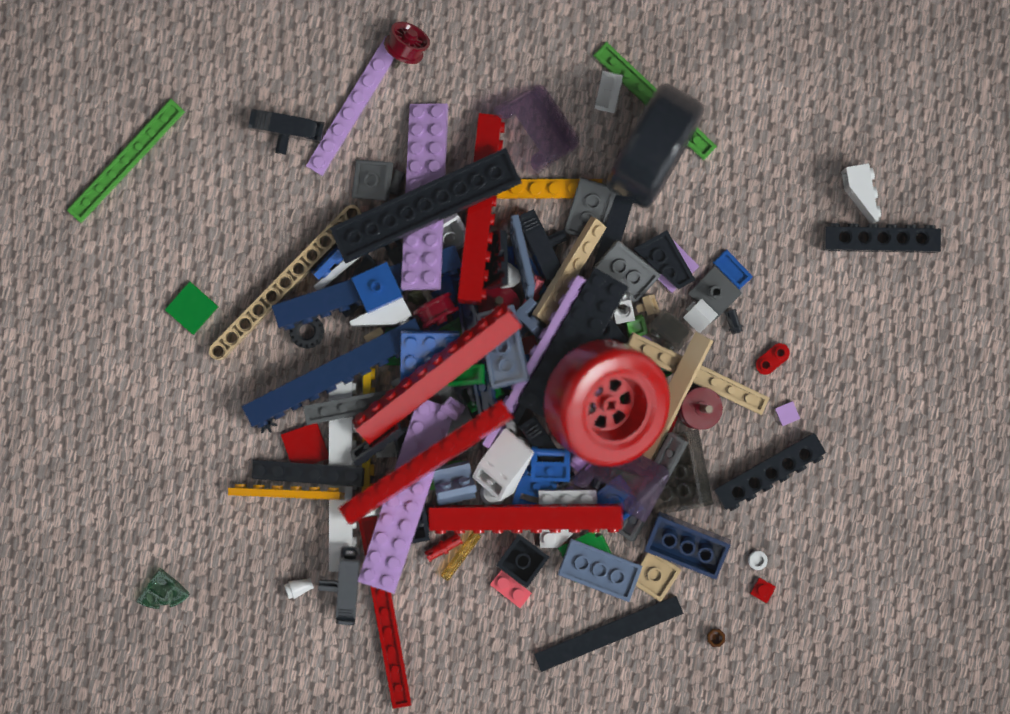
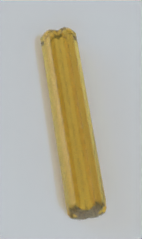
M472 531L441 573L442 578L447 581L450 580L481 538L480 534H474Z

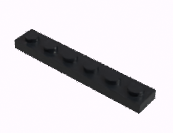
M253 460L252 479L364 487L365 468Z

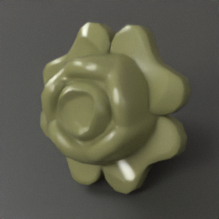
M412 290V292L408 293V302H412L415 305L426 302L421 290Z

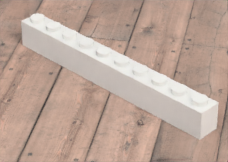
M352 381L346 385L343 382L336 385L337 389L329 393V401L353 397V394H357V383ZM353 417L329 421V465L357 467L353 463L350 454L357 447V440H353V433H357L352 422ZM329 485V488H339V492H345V500L329 499V572H339L341 547H357V537H353V529H357V522L353 525L348 524L338 507L353 498V490H357V487ZM346 551V554H353V551Z

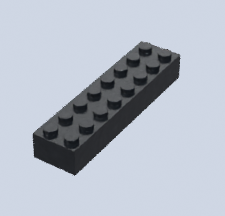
M594 268L518 403L545 418L544 396L554 369L568 353L578 346L600 340L629 286Z

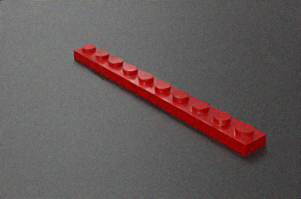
M377 515L365 517L358 521L365 557L378 521ZM370 586L392 708L412 706L392 593Z

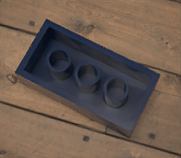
M659 511L644 551L717 580L731 546V539Z

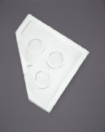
M597 489L539 490V504H597ZM542 530L540 533V548H559L573 533H569V530H561L560 533H550L549 530Z

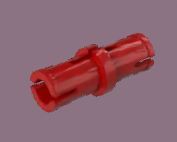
M455 534L444 541L440 540L439 544L425 550L424 553L427 555L429 562L442 554H448L451 549L463 544L460 535Z

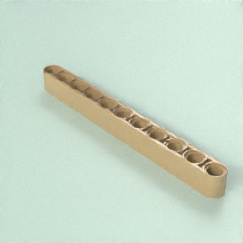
M347 206L210 346L209 354L213 359L224 360L273 310L272 306L279 304L310 270L333 249L336 241L330 228L348 220L347 214L350 210H356L358 215L361 214L357 206ZM324 237L331 239V243L327 247L321 245V240ZM310 251L317 252L315 260L311 261L308 259L307 255ZM298 264L304 266V271L301 274L294 272V268ZM284 278H289L291 281L290 286L287 288H282L281 281ZM270 292L277 293V299L273 302L268 301L267 298ZM262 305L264 312L259 316L255 315L254 308ZM249 319L250 327L248 329H242V320ZM230 333L237 335V340L234 343H229L227 340ZM218 346L223 348V354L220 357L214 355V349Z

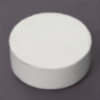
M753 551L748 557L749 566L755 570H761L767 565V556L762 551Z

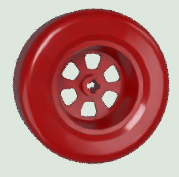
M607 339L585 343L568 353L551 374L544 396L545 419L550 432L558 443L582 460L606 467L629 463L648 451L662 433L670 409L669 386L663 371L657 363L648 355L623 342ZM611 379L620 380V385L615 391L609 389ZM601 386L602 391L595 396V392ZM625 393L624 404H621L620 396ZM590 402H594L595 409L589 413ZM620 410L618 415L613 419V414L616 411ZM598 416H605L604 426L597 427L594 425Z

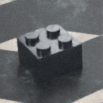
M518 534L496 566L528 588L550 556Z

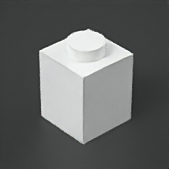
M701 299L697 304L693 301L686 308L688 313L683 318L697 332L701 333L718 314Z

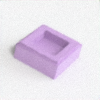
M449 397L441 406L440 411L456 421L466 407L454 398Z
M793 401L775 408L782 426L800 419Z

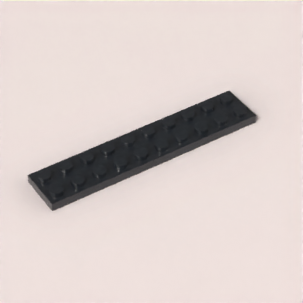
M504 148L331 227L330 230L344 262L348 263L511 189L522 182L507 149Z

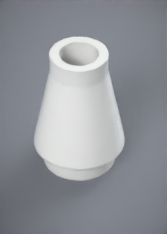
M311 578L288 581L287 584H284L288 599H295L305 592L314 589Z

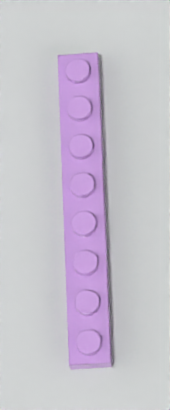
M385 38L306 167L321 176L326 172L394 60V57L384 47Z

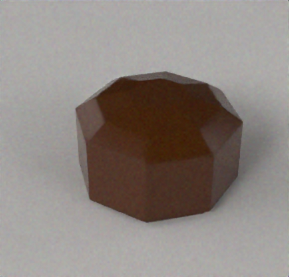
M711 629L707 633V642L712 647H721L725 642V634L720 629Z

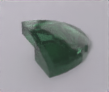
M159 568L136 602L153 609H159L160 605L169 604L171 608L186 600L190 593L176 579Z

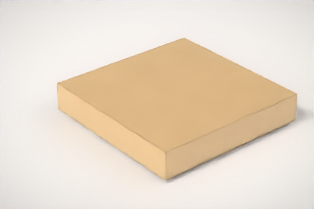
M646 553L639 564L643 567L636 586L661 602L678 577L681 569L668 560Z

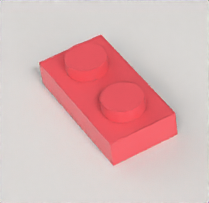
M502 569L490 583L493 588L519 608L522 607L532 594Z

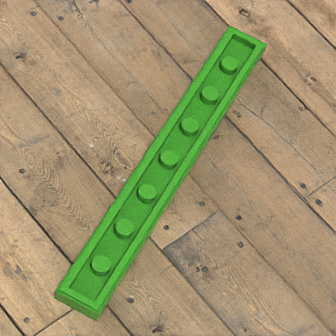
M606 41L593 56L609 72L623 75L622 84L646 106L657 89ZM696 128L687 145L703 161L717 147L698 128Z
M170 99L75 200L67 211L82 223L178 121L185 111Z

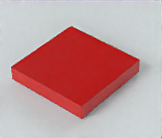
M318 423L306 425L281 434L290 462L315 464L329 459V453Z

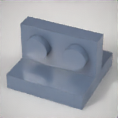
M530 297L516 311V316L522 326L519 329L520 335L522 337L530 331L541 341L539 336L544 328L540 325L539 320L532 315L538 304Z
M469 460L441 466L436 469L433 482L438 506L476 498V484L472 478Z

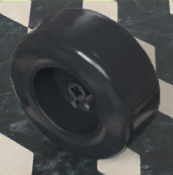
M664 83L660 85L644 108L615 160L606 180L607 188L640 208L646 209L651 207L699 125L705 111L704 104L671 84Z

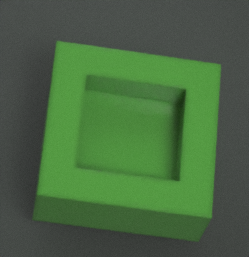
M642 314L635 316V321L624 323L628 338H630L632 332L640 336L648 334Z

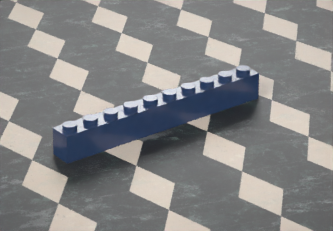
M455 245L442 249L441 276L445 274L449 276L459 274L462 264ZM402 263L390 266V270L402 293L405 291L401 289ZM351 279L273 305L272 309L279 329L283 328L284 331L295 328L294 324L301 322L302 325L313 322L315 317L327 318L332 316L331 312L338 310L341 313L350 310L349 306L357 304V307L364 304Z
M415 318L241 406L251 426H257L260 429L268 424V420L272 418L277 420L285 416V411L289 409L295 411L303 407V402L309 400L311 403L320 398L319 394L325 391L327 394L337 389L336 385L342 382L346 385L355 380L354 376L358 374L364 376L372 372V367L386 365L389 363L388 359L393 356L396 359L399 358L401 331H421Z

